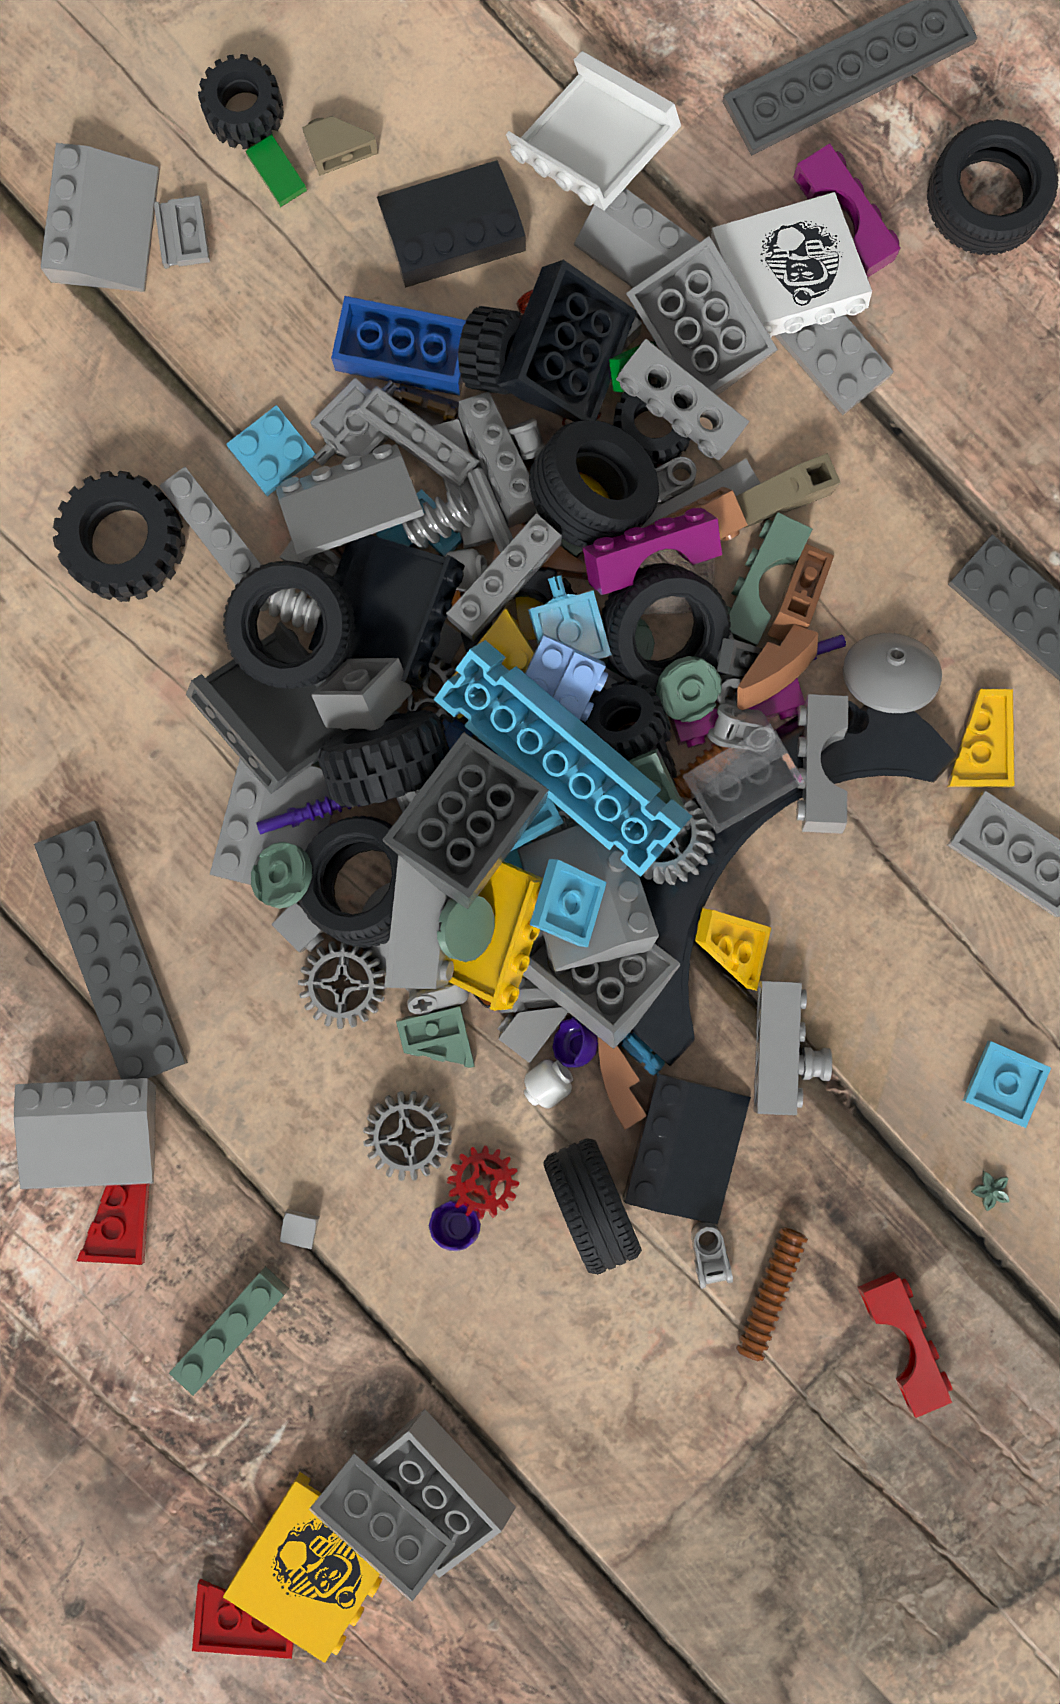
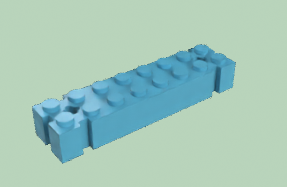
M486 640L469 649L455 669L459 673L446 681L434 700L453 717L461 713L469 719L465 724L468 730L501 758L549 789L547 797L610 850L616 845L621 849L624 854L620 860L641 877L693 816L673 799L667 804L657 797V794L661 791L657 785L517 666L510 671L503 666L502 662L506 657Z

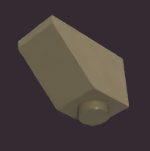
M336 117L316 118L310 121L308 125L302 127L307 146L319 176L378 154L376 139L373 133Z

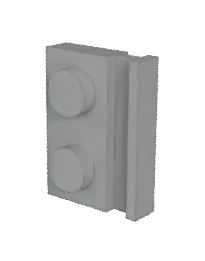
M200 196L172 199L166 203L154 202L164 268L167 269L170 268L169 266L174 265L180 267L210 262Z

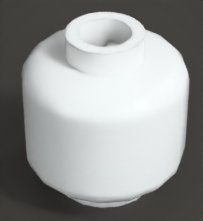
M475 549L450 551L445 555V557L450 555L465 565L462 583L456 589L460 592H466L488 568L485 556L480 555Z
M550 1059L543 1060L525 1075L524 1083L526 1089L524 1094L532 1105L537 1106L539 1104L544 1108H552L571 1093L573 1076L568 1068L563 1066L558 1060L555 1062Z

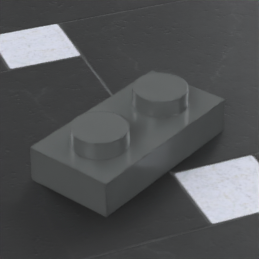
M723 638L722 647L718 652L717 671L743 679L763 649L734 639Z

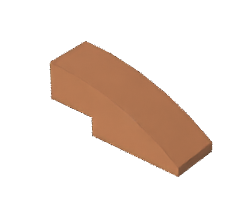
M794 624L780 646L767 642L737 687V708L745 710L755 706L791 684L816 657L818 632Z
M597 1036L599 1067L604 1087L616 1116L624 1130L647 1116L629 1087L640 1080L619 1047L616 1046L613 1049Z

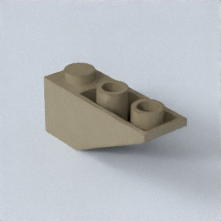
M827 453L800 463L737 495L736 499L748 525L746 527L775 517L778 512L783 514L830 496L841 482Z

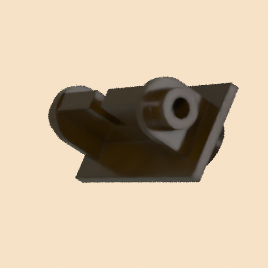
M403 383L400 384L399 388L396 387L394 391V399L431 426L456 420L459 408V402Z

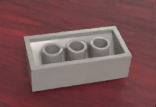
M624 188L605 211L596 205L593 206L574 242V246L634 288L700 242Z
M399 855L385 987L437 989L448 985V981L451 980L454 971V964L451 958L441 950L437 940V931L441 932V922H438L440 914L447 902L452 898L440 891Z

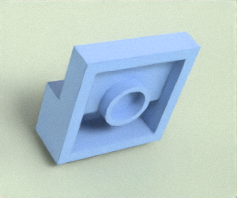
M545 634L542 635L525 672L528 677L562 706L584 722L588 719L594 705L589 702L594 689L600 692L608 677V673L604 672L606 666L603 661Z

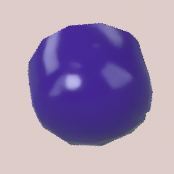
M575 1017L563 1020L560 1023V1029H558L554 1036L552 1045L555 1058L563 1066L570 1068L582 1067L588 1064L596 1055L598 1038L596 1034Z
M457 1200L448 1201L435 1208L428 1225L432 1239L441 1248L448 1251H461L468 1248L478 1239L481 1223L477 1212L473 1210L469 1216H466L467 1207L462 1205L456 1208Z

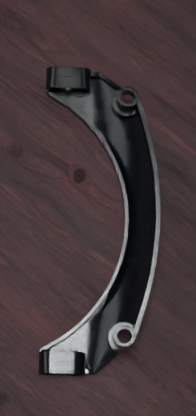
M848 700V729L842 740L831 743L822 751L821 766L825 775L833 784L875 776L909 777L934 783L956 760L957 755L938 732L915 711L887 713L866 705L860 709L855 703ZM798 715L774 730L776 738L772 747L763 752L746 750L739 756L738 760L731 762L732 765L730 767L724 768L722 773H719L714 780H711L691 800L698 805V808H702L707 813L706 819H709L713 824V828L710 831L715 835L716 839L708 843L713 848L714 853L704 854L708 865L699 863L696 866L699 875H694L691 871L688 872L687 882H683L677 876L675 885H670L666 880L661 885L657 884L653 878L648 880L644 876H639L659 934L655 944L680 963V967L632 1031L670 1067L695 1040L689 1007L688 981L690 957L702 908H704L723 870L745 841L767 820L788 805L802 798L803 789L797 788L798 768H803V757L797 756L798 738L803 737L804 726L798 725ZM690 838V840L687 842L686 849H687V847H688V845H689V843H690V841H691V838ZM672 841L669 843L674 848L676 847ZM671 856L665 859L664 861L659 860L658 862H668L676 859L677 857Z

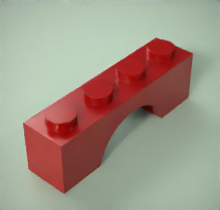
M892 1272L858 1286L857 1288L870 1318L876 1324H887L901 1329L907 1337L910 1350L909 1360L903 1372L896 1378L908 1410L917 1418L951 1404L952 1400L948 1392L953 1390L945 1371L939 1372L935 1362L940 1359L932 1340L926 1341L922 1330L927 1327L919 1309L913 1310L909 1299L914 1296L905 1278L901 1280L898 1275Z

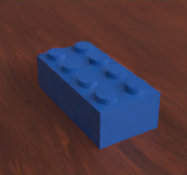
M344 296L331 356L335 371L383 381L391 380L393 383H403L413 387L460 396L463 381L459 372L458 350L462 329L466 320Z

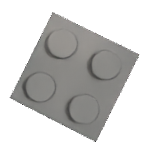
M399 658L347 659L311 694L325 727L341 728L342 730L351 728L376 730L383 726L385 720L395 710L400 708L402 702L412 693L410 685L401 681L404 670Z

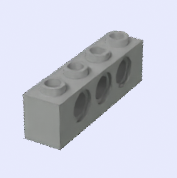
M647 339L643 341L616 378L620 382L621 388L627 394L639 397L646 403L647 409L652 414L658 417L663 416L672 424V428L676 433L685 438L689 437L698 444V449L704 455L716 458L718 461L729 450L749 423L746 418ZM648 377L657 378L661 383V388L652 387L648 382ZM674 397L682 398L687 404V409H681L676 406ZM700 418L709 419L713 429L704 428L700 423Z
M489 391L459 401L458 419L464 437L473 456L479 460L478 467L482 468L486 474L508 527L530 521L536 513L538 514L531 497L530 475Z
M536 513L446 613L448 620L474 642L561 545L562 535Z

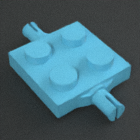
M562 575L549 578L548 581L553 599L544 605L528 609L537 643L539 644L542 635L545 634L597 659L610 656L611 652L594 590L579 595H566Z

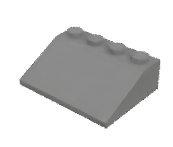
M56 143L41 260V269L51 283L145 292L155 212L154 202H156L160 170L158 166L90 146Z
M710 236L626 293L659 349L716 395L724 392L778 350Z
M388 444L381 445L370 454L361 457L358 455L350 456L344 459L342 464L333 467H319L311 475L300 479L292 477L284 480L280 486L275 487L299 560L424 516L397 444L392 446Z
M239 759L210 875L251 885L252 868L258 864V861L261 859L258 856L273 843L287 842L299 846L305 851L308 847L307 845L313 841L312 839L320 831H323L325 827L329 826L332 817L329 813L324 814L323 819L320 816H316L315 821L308 819L301 822L297 827L292 828V825L261 835L259 834L256 822L287 813V809L291 807L296 809L305 807L307 802L313 805L316 799L322 802L325 796L331 799L322 769L309 766L270 794L246 764Z
M576 825L518 848L517 852L523 870L544 878L549 859H558L607 882L588 947L577 946L542 931L555 972L651 950L659 934L639 875L620 860L624 852L616 845L609 850L581 825Z
M540 930L531 948L529 966L523 975L614 1049L637 1025L680 967V963L654 943L651 950L555 972L543 932Z
M148 1078L15 1084L14 1128L20 1189L153 1184L156 1085Z
M426 1409L404 1425L365 1463L456 1544L434 1572L438 1578L502 1532L516 1508Z

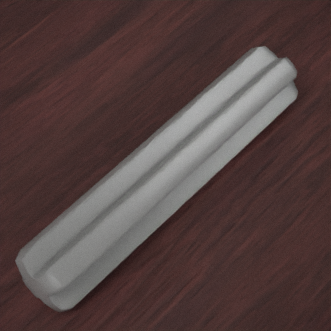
M479 467L468 472L467 477L501 553L513 540V537L486 474Z

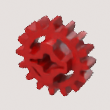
M486 1145L482 1148L481 1153H477V1150L471 1147L469 1157L463 1153L458 1156L461 1165L452 1164L450 1170L456 1175L447 1178V1183L455 1187L449 1191L448 1195L449 1197L458 1196L459 1199L455 1207L459 1208L465 1205L467 1207L466 1216H469L474 1210L477 1211L478 1219L482 1220L487 1211L494 1218L497 1216V1207L504 1212L509 1208L505 1199L509 1201L515 1200L517 1195L510 1190L519 1186L518 1181L512 1180V1177L518 1170L517 1168H508L507 1165L511 1160L510 1157L503 1160L499 1158L500 1149H497L493 1154H489V1149ZM485 1162L495 1165L498 1169L494 1170L486 1166ZM470 1165L471 1177L462 1182V1174ZM480 1175L483 1180L489 1179L490 1181L486 1189L483 1185L477 1186L476 1184ZM504 1183L503 1193L496 1200L495 1188ZM468 1195L479 1198L481 1203L471 1200Z

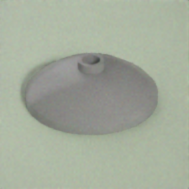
M880 633L865 637L850 648L844 660L843 677L849 691L866 706L887 713H907L926 706L934 699L941 685L942 669L935 654L920 641L902 634Z

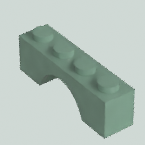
M779 512L773 521L766 520L759 534V537L763 538L764 541L759 550L753 547L745 564L750 567L746 578L739 576L731 593L737 597L732 607L727 606L728 614L730 615L729 621L731 622L729 629L734 640L753 646L758 645L771 618L770 613L764 608L759 596L761 576L769 569L778 565H795L813 530L812 528Z
M265 1266L169 1374L194 1396L289 1290V1287Z

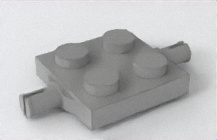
M356 378L310 422L311 426L324 438L326 443L313 456L314 460L322 467L334 454L345 459L354 455L361 457L372 453L375 448L383 445L389 439V437L357 414L356 409L370 394L371 390L367 389ZM389 380L382 390L392 397L397 386Z

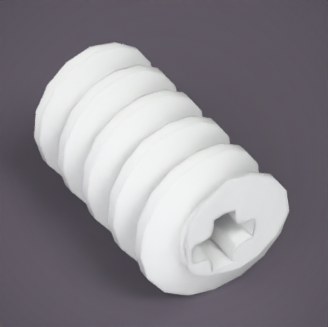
M296 588L282 589L273 594L260 609V611L264 612L269 608V615L272 617L280 614L281 620L285 623L292 619V624L296 628L304 624V631L307 633L315 630L321 615V610L312 597L310 599L307 598V593L303 590L296 593Z

